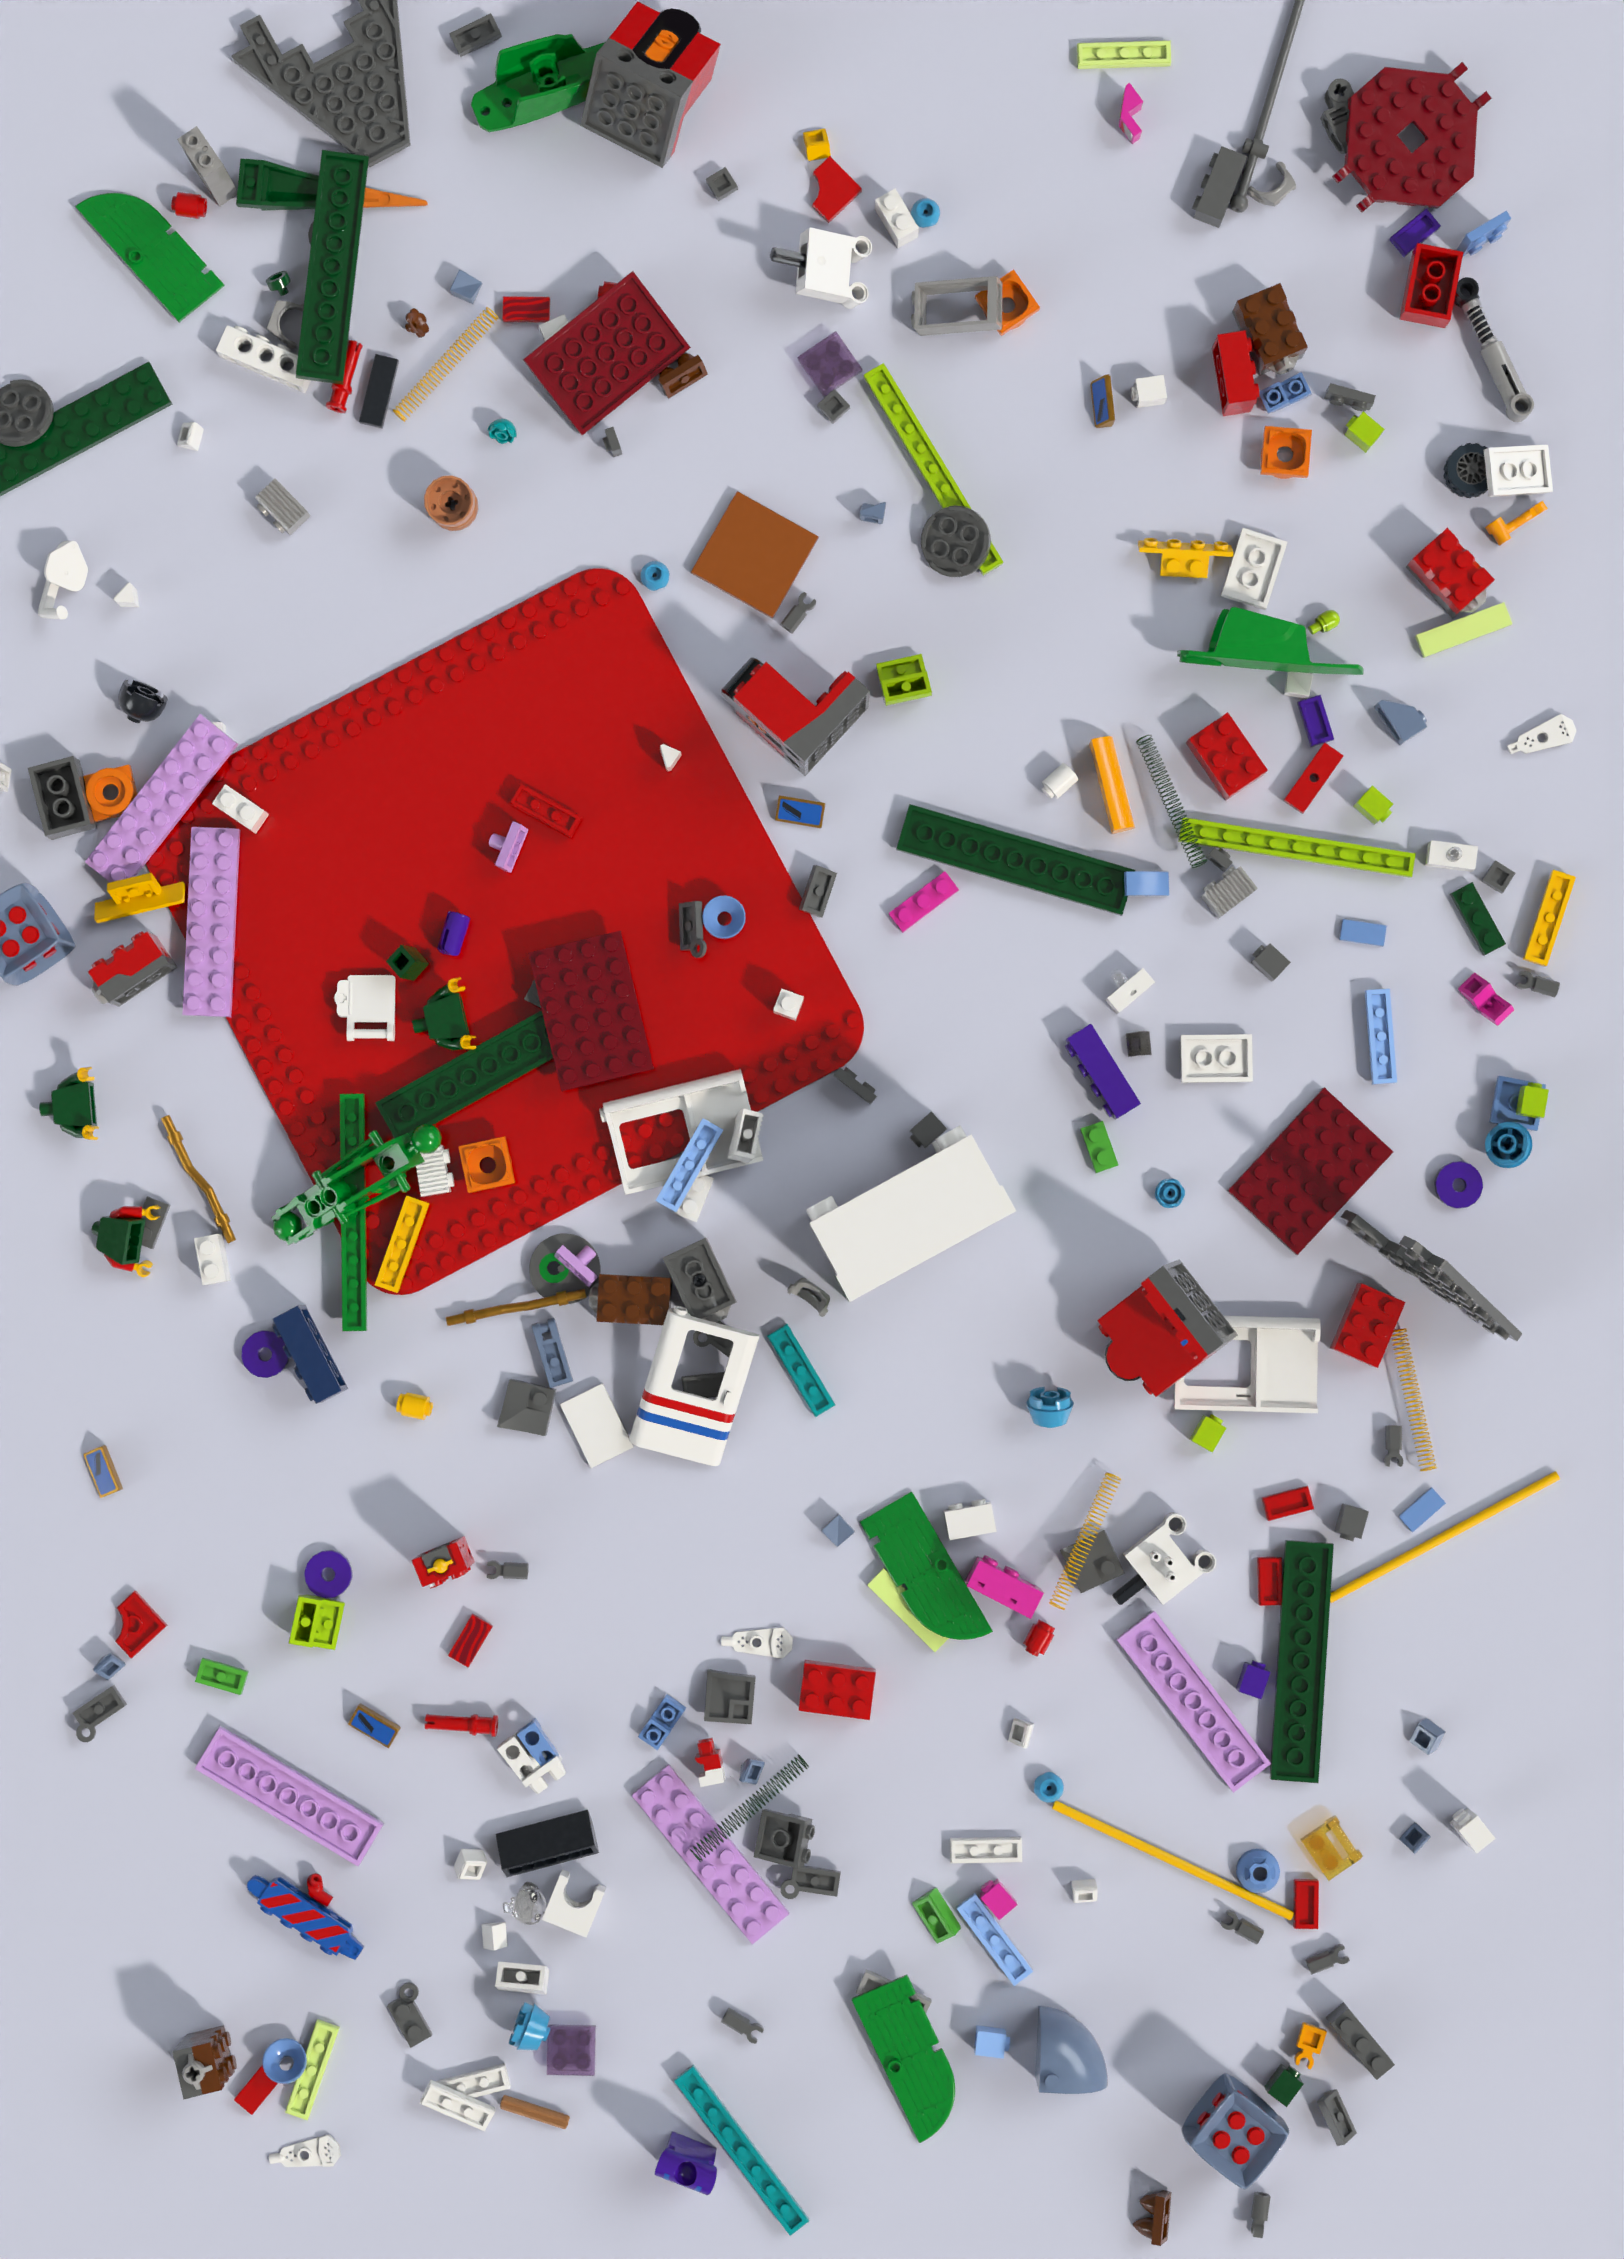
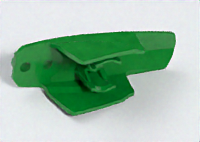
M555 34L500 50L495 67L496 81L475 93L472 98L471 107L480 128L487 132L504 130L530 123L585 102L596 54L604 43L583 48L572 34Z
M1237 607L1221 611L1207 652L1177 650V656L1180 657L1179 662L1210 666L1224 665L1285 672L1364 674V669L1359 664L1312 663L1309 658L1305 626Z

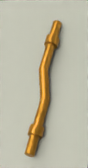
M170 1115L161 1118L168 1133L167 1139L170 1145L174 1146L185 1172L205 1193L216 1217L214 1221L217 1227L221 1228L227 1243L235 1241L236 1238L229 1225L231 1221L227 1213L224 1214L212 1186L192 1165L182 1143L184 1139L180 1131L177 1132Z
M585 1289L567 1293L566 1291L556 1292L554 1296L531 1301L498 1305L476 1311L474 1309L465 1310L462 1314L446 1317L447 1326L465 1322L466 1324L475 1323L478 1319L534 1310L559 1304V1306L567 1305L570 1301L587 1297Z

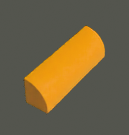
M1105 736L1091 739L1089 745L1111 833L1115 834L1135 829L1113 737Z

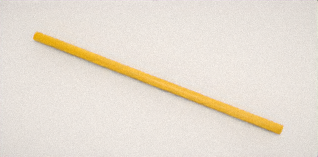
M1554 1471L1331 1592L1330 1603L1560 1480L1559 1475Z
M1057 1800L1053 1803L1052 1809L1281 1917L1291 1920L1294 1911Z

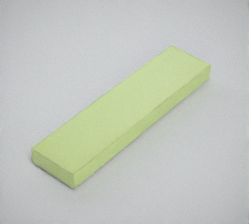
M1171 40L1077 43L1078 69L1171 66Z
M1503 602L1417 634L1415 638L1422 656L1425 658L1511 626L1512 621Z
M885 1568L867 1584L934 1652L949 1639L930 1631L914 1617L901 1595L906 1589L902 1585L896 1587Z
M317 2019L305 2052L307 2056L306 2068L294 2084L285 2113L305 2120L309 2119L340 2029L339 2026Z

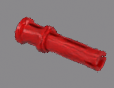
M353 340L348 341L343 385L332 384L331 398L326 403L328 409L337 413H346L347 411L345 407L348 396L352 394V387L350 385L363 347L361 343L357 345V342Z
M429 1714L425 1716V1721L427 1722L425 1723V1729L467 1731L472 1736H476L478 1733L491 1734L492 1737H496L498 1732L497 1715H494L493 1718L479 1717L478 1714L471 1715V1717Z

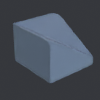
M459 270L450 288V292L453 296L473 304L483 283L466 272Z
M886 502L877 505L863 503L860 520L883 524Z
M839 1513L821 1529L837 1547L855 1532Z
M1425 1718L1418 1723L1409 1742L1427 1755H1430L1437 1750L1446 1731Z

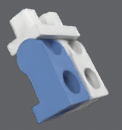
M536 1718L521 1728L518 1733H514L498 1745V1752L520 1778L524 1786H530L536 1794H539L548 1787V1784L542 1777L546 1772H549L555 1781L566 1774L565 1768L561 1763V1755L548 1739Z

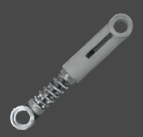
M1470 277L1462 278L1457 284L1454 304L1463 308L1464 314H1468L1467 319L1471 321L1470 325L1474 327L1473 331H1476L1475 337H1479L1478 342L1482 344L1480 353L1504 401L1507 417L1513 422H1521L1532 412L1534 401L1526 393L1502 341L1497 340L1498 338L1492 333L1494 330H1491L1489 327L1491 324L1487 323L1488 318H1485V313L1481 310L1483 307H1480L1478 283ZM1460 289H1467L1470 292V296L1462 295ZM1515 404H1522L1525 411L1519 412L1515 408Z

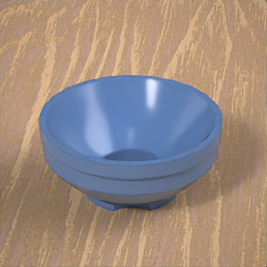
M718 896L710 900L705 906L702 915L706 930L712 936L721 939H728L737 935L742 930L746 919L741 903L730 896ZM722 912H727L732 917L730 924L726 926L720 925L717 921L718 915Z
M1251 1849L1245 1852L1238 1860L1236 1874L1240 1884L1248 1891L1265 1893L1277 1884L1280 1868L1276 1858L1270 1852L1263 1849ZM1264 1867L1266 1869L1267 1875L1263 1880L1254 1879L1253 1871L1255 1868Z
M288 2038L279 2039L270 2044L263 2056L264 2072L272 2081L280 2084L296 2081L304 2073L307 2064V2056L302 2045ZM284 2057H291L294 2060V2065L290 2070L285 2071L280 2067V2062Z

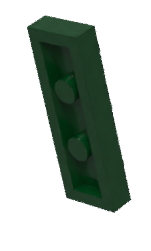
M1473 882L1450 894L1483 956L1506 944Z

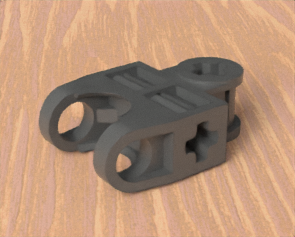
M1340 78L1332 81L1325 93L1324 99L1329 110L1324 111L1320 119L1333 145L1341 154L1347 153L1346 130L1347 122L1349 121L1348 99L1354 95L1350 83Z

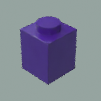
M1252 1660L1251 1664L1244 1662L1236 1690L1262 1699L1271 1673L1265 1669L1266 1664Z

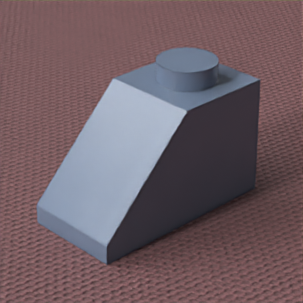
M1381 700L1374 706L1399 745H1402L1427 727L1426 717L1413 706Z

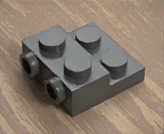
M768 1809L762 1810L754 1857L793 1868L804 1867V1864L809 1862L811 1850L807 1848L809 1840H812L815 1834V1826L812 1825L813 1819Z

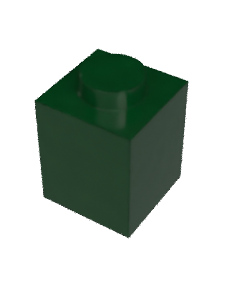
M400 945L386 961L400 978L413 981L429 965L415 947Z
M1280 2064L1264 2088L1268 2094L1287 2107L1304 2083L1300 2078L1301 2074L1290 2065L1286 2068Z

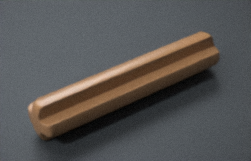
M507 2095L502 2097L500 2103L502 2110L561 2129L567 2128L570 2119L566 2114Z

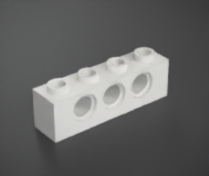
M235 325L234 328L226 326L216 349L220 358L302 393H306L311 380L296 378L298 355L291 353V349L282 344L272 345L267 338L261 335L251 336L246 329ZM243 345H251L248 352H240ZM265 354H273L271 360L267 362L262 361V357ZM286 363H294V366L291 370H283V367Z

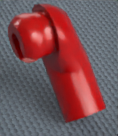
M313 1873L307 1879L308 1894L311 1898L328 1907L333 1896L323 1890L321 1875Z

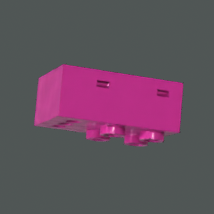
M984 1555L983 1559L977 1556L965 1579L966 1586L1031 1619L1044 1594L1041 1588L1019 1578L1020 1574L1008 1566L1002 1569L997 1566L996 1560Z

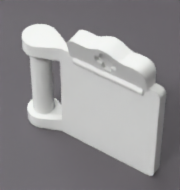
M350 975L348 980H340L338 982L334 1000L337 1004L338 1016L347 1018V1041H354L355 1038H387V1041H395L396 979L393 975ZM355 1022L387 1023V1029H355Z

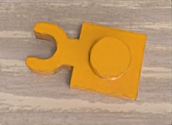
M1305 2022L1302 2023L1296 2046L1301 2048V2051L1294 2057L1296 2065L1300 2064L1302 2058H1307V2068L1311 2069L1313 2067L1314 2060L1312 2054L1320 2055L1327 2033L1326 2029Z

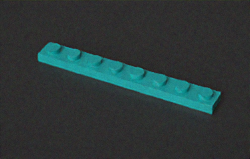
M694 2064L674 2079L676 2085L787 2233L791 2236L808 2223V2216Z

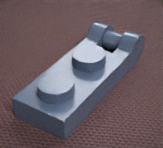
M555 1318L548 1319V1322L539 1324V1322L532 1324L550 1388L572 1382L573 1377ZM550 1331L552 1338L544 1340L542 1334Z

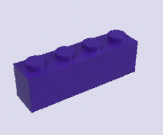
M1092 1024L1066 1039L1067 1044L1065 1048L1071 1057L1076 1056L1080 1063L1077 1065L1079 1071L1084 1078L1086 1076L1089 1077L1092 1082L1090 1088L1096 1097L1100 1096L1105 1103L1102 1107L1109 1118L1113 1116L1116 1120L1141 1104Z

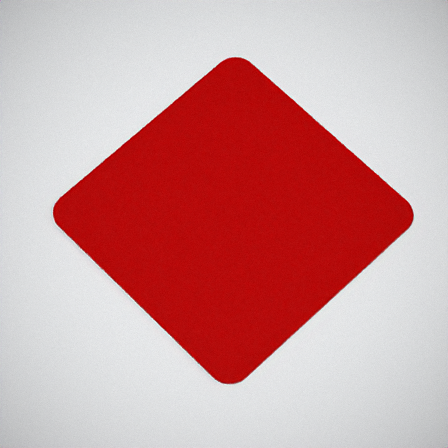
M593 568L578 572L230 755L146 863L148 870L153 874L161 887L184 882V903L168 906L186 940L191 827L240 829L231 1017H226L313 1185L317 1184L312 1177L315 1171L320 1170L323 1173L340 1161V1094H365V1141L370 1138L368 1136L370 1132L377 1130L383 1142L386 1143L394 1139V1136L375 1102L471 1050L451 1051L438 1046L435 1041H432L429 1038L428 1031L415 1034L412 1020L425 1017L423 1007L427 1005V1000L439 988L448 984L450 979L461 977V980L457 982V986H465V990L455 993H460L462 996L469 1033L476 1036V1038L470 1040V1045L478 1046L542 1010L538 1006L524 1000L534 981L528 953L621 931L654 1069L561 1091L554 1059L433 1125L440 1131L442 1137L441 1145L444 1146V1150H449L450 1163H447L448 1173L452 1172L454 1178V1186L451 1187V1192L421 1197L415 1166L405 1172L407 1176L405 1179L411 1187L406 1193L399 1191L366 1207L367 1282L374 1288L388 1294L407 1295L418 1292L621 1185L622 1179L607 1122H602L599 1111L600 1108H603V1103L741 1069L751 1111L758 1112L838 1070L839 1067L841 1068L846 1065L857 1053L863 1039L864 1020L861 1009L811 915L799 910L802 898L643 599L636 587L626 577L608 569ZM664 744L681 751L682 756L671 771L666 770L660 745ZM520 783L583 817L572 838L509 805ZM225 784L269 814L256 834L212 804ZM512 822H516L526 827L528 833L512 872L509 873L495 865L500 850L490 847L489 840L494 833L506 837ZM718 896H730L741 903L746 919L742 930L737 935L728 939L714 937L706 930L703 923V940L707 946L705 955L701 958H696L692 956L691 951L680 950L679 903L701 901L702 915L707 903ZM448 911L470 917L461 951L457 956L442 954L438 951V944ZM722 912L717 917L718 923L723 926L730 924L732 920L731 915L727 912ZM400 945L415 947L429 963L414 981L400 978L386 962ZM700 945L697 946L698 952L700 951ZM350 975H393L395 977V1041H387V1038H355L354 1041H347V1018L338 1016L337 1004L334 1000L337 984L340 980H348ZM781 988L804 996L796 1021L773 1012ZM355 1022V1029H387V1023ZM680 1109L625 1122L619 1127L628 1166L631 1169L666 1161L683 1152L690 1141L684 1113ZM506 1137L515 1183L468 1193L458 1146ZM485 1157L480 1162V1169L484 1173H491L496 1168V1162L491 1157ZM374 1160L365 1165L367 1188L384 1178ZM373 1193L369 1196L370 1199H368L367 1201L371 1200L372 1198L381 1193ZM407 1195L430 1204L399 1292L395 1293L375 1286V1282ZM335 1217L333 1223L341 1236V1224L337 1217Z

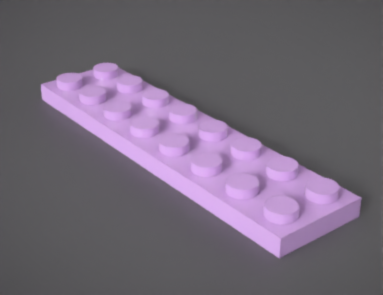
M199 714L85 863L109 882L135 877L235 750L238 743L205 716Z
M191 827L182 1013L184 1016L231 1017L240 829Z
M1154 1610L1117 1638V1641L1233 1793L1271 1764Z
M222 1726L217 1730L195 1767L199 1772L356 1866L360 1865L384 1825L381 1821Z
M670 1764L632 1794V1797L751 1944H754L789 1915L786 1907L727 1835V1839H725L719 1833L724 1841L723 1843L717 1838L720 1846L715 1842L716 1839L710 1830L719 1837L714 1829L715 1827L721 1832L717 1822ZM708 1833L713 1838L712 1841L716 1845L717 1849H715L709 1843V1845L713 1849V1852L707 1848V1850L710 1853V1855H708L702 1849V1851L706 1855V1858L699 1853V1855L703 1859V1861L699 1862V1860L694 1856L690 1849L699 1857L693 1846H695L702 1853V1851L696 1844L697 1842L704 1848V1846L700 1842L701 1839L709 1847V1845L703 1838V1836H705L712 1843V1841L707 1836Z

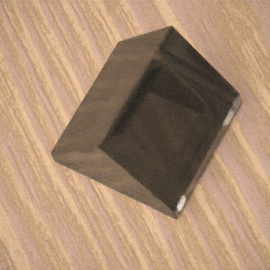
M1149 1031L1126 1034L1128 1057L1152 1055Z

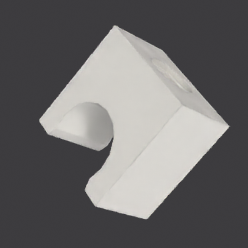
M562 1869L542 1920L587 1937L606 1887L598 1884L595 1887L593 1896L588 1901L575 1902L566 1892V1884L569 1881L570 1872Z

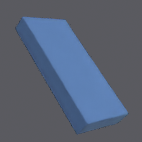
M1343 919L1339 940L1383 947L1387 926Z
M1431 1487L1398 1517L1411 1532H1414L1446 1503Z

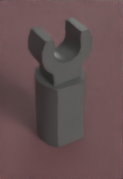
M805 592L799 596V604L797 606L794 605L780 623L791 634L794 633L806 617V611L812 610L816 605L815 599L810 604L803 602L807 596Z
M1528 971L1519 972V975L1526 978V983H1516L1515 986L1517 988L1526 989L1529 987L1531 991L1556 997L1560 982L1540 976L1533 977Z
M1386 1425V1450H1388V1454L1384 1458L1385 1466H1390V1459L1392 1457L1397 1458V1465L1399 1467L1403 1466V1458L1400 1455V1450H1402V1426Z
M497 1561L487 1562L488 1566L496 1568L495 1574H487L488 1579H495L498 1576H503L504 1579H528V1563L504 1562V1565H500Z
M1227 1910L1226 1913L1232 1917V1922L1227 1924L1221 1921V1926L1226 1930L1234 1929L1236 1934L1254 1944H1258L1264 1930L1243 1918L1239 1920L1233 1911Z
M1338 1944L1331 1952L1325 1951L1305 1959L1311 1975L1333 1967L1335 1963H1348L1350 1961L1348 1956L1338 1957L1339 1951L1345 1949L1344 1945Z
M728 2008L721 2020L723 2024L741 2035L743 2033L746 2034L749 2042L754 2044L757 2043V2038L753 2037L751 2032L758 2030L763 2033L764 2031L762 2025L749 2023V2019L731 2008Z
M1254 2192L1251 2212L1253 2219L1251 2233L1253 2237L1263 2238L1264 2221L1268 2219L1271 2198L1267 2193Z

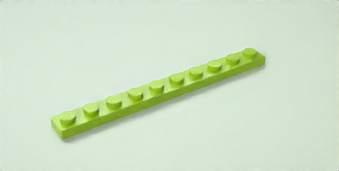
M882 363L865 373L864 379L942 509L949 506H964L971 509L885 364ZM992 542L989 554L979 568L983 576L1003 564V560Z
M1191 818L1181 819V821L1189 819L1187 822L1182 823L1181 826L1186 823L1191 824L1181 828L1180 832L1188 827L1193 828L1180 833L1179 836H1183L1190 831H1194V833L1182 837L1180 840L1196 835V837L1184 841V843L1198 839L1192 844L1200 843L1199 845L1408 878H1411L1413 875L1416 853Z

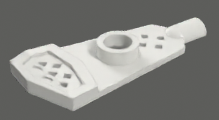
M1560 714L1520 735L1518 741L1507 745L1510 754L1520 750L1527 754L1569 744L1574 739L1576 728L1573 720ZM1538 734H1544L1546 740L1539 742L1537 739Z
M784 1627L735 1632L733 1637H721V1646H732L737 1652L783 1659L792 1651L793 1637ZM759 1638L762 1642L759 1647L753 1646V1639Z
M328 2134L283 2147L280 2153L269 2154L270 2164L282 2163L285 2167L334 2166L341 2156L340 2145ZM302 2151H307L309 2153V2158H301L300 2153Z

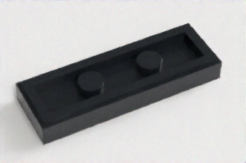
M375 354L359 419L360 424L383 429L399 365L398 359Z

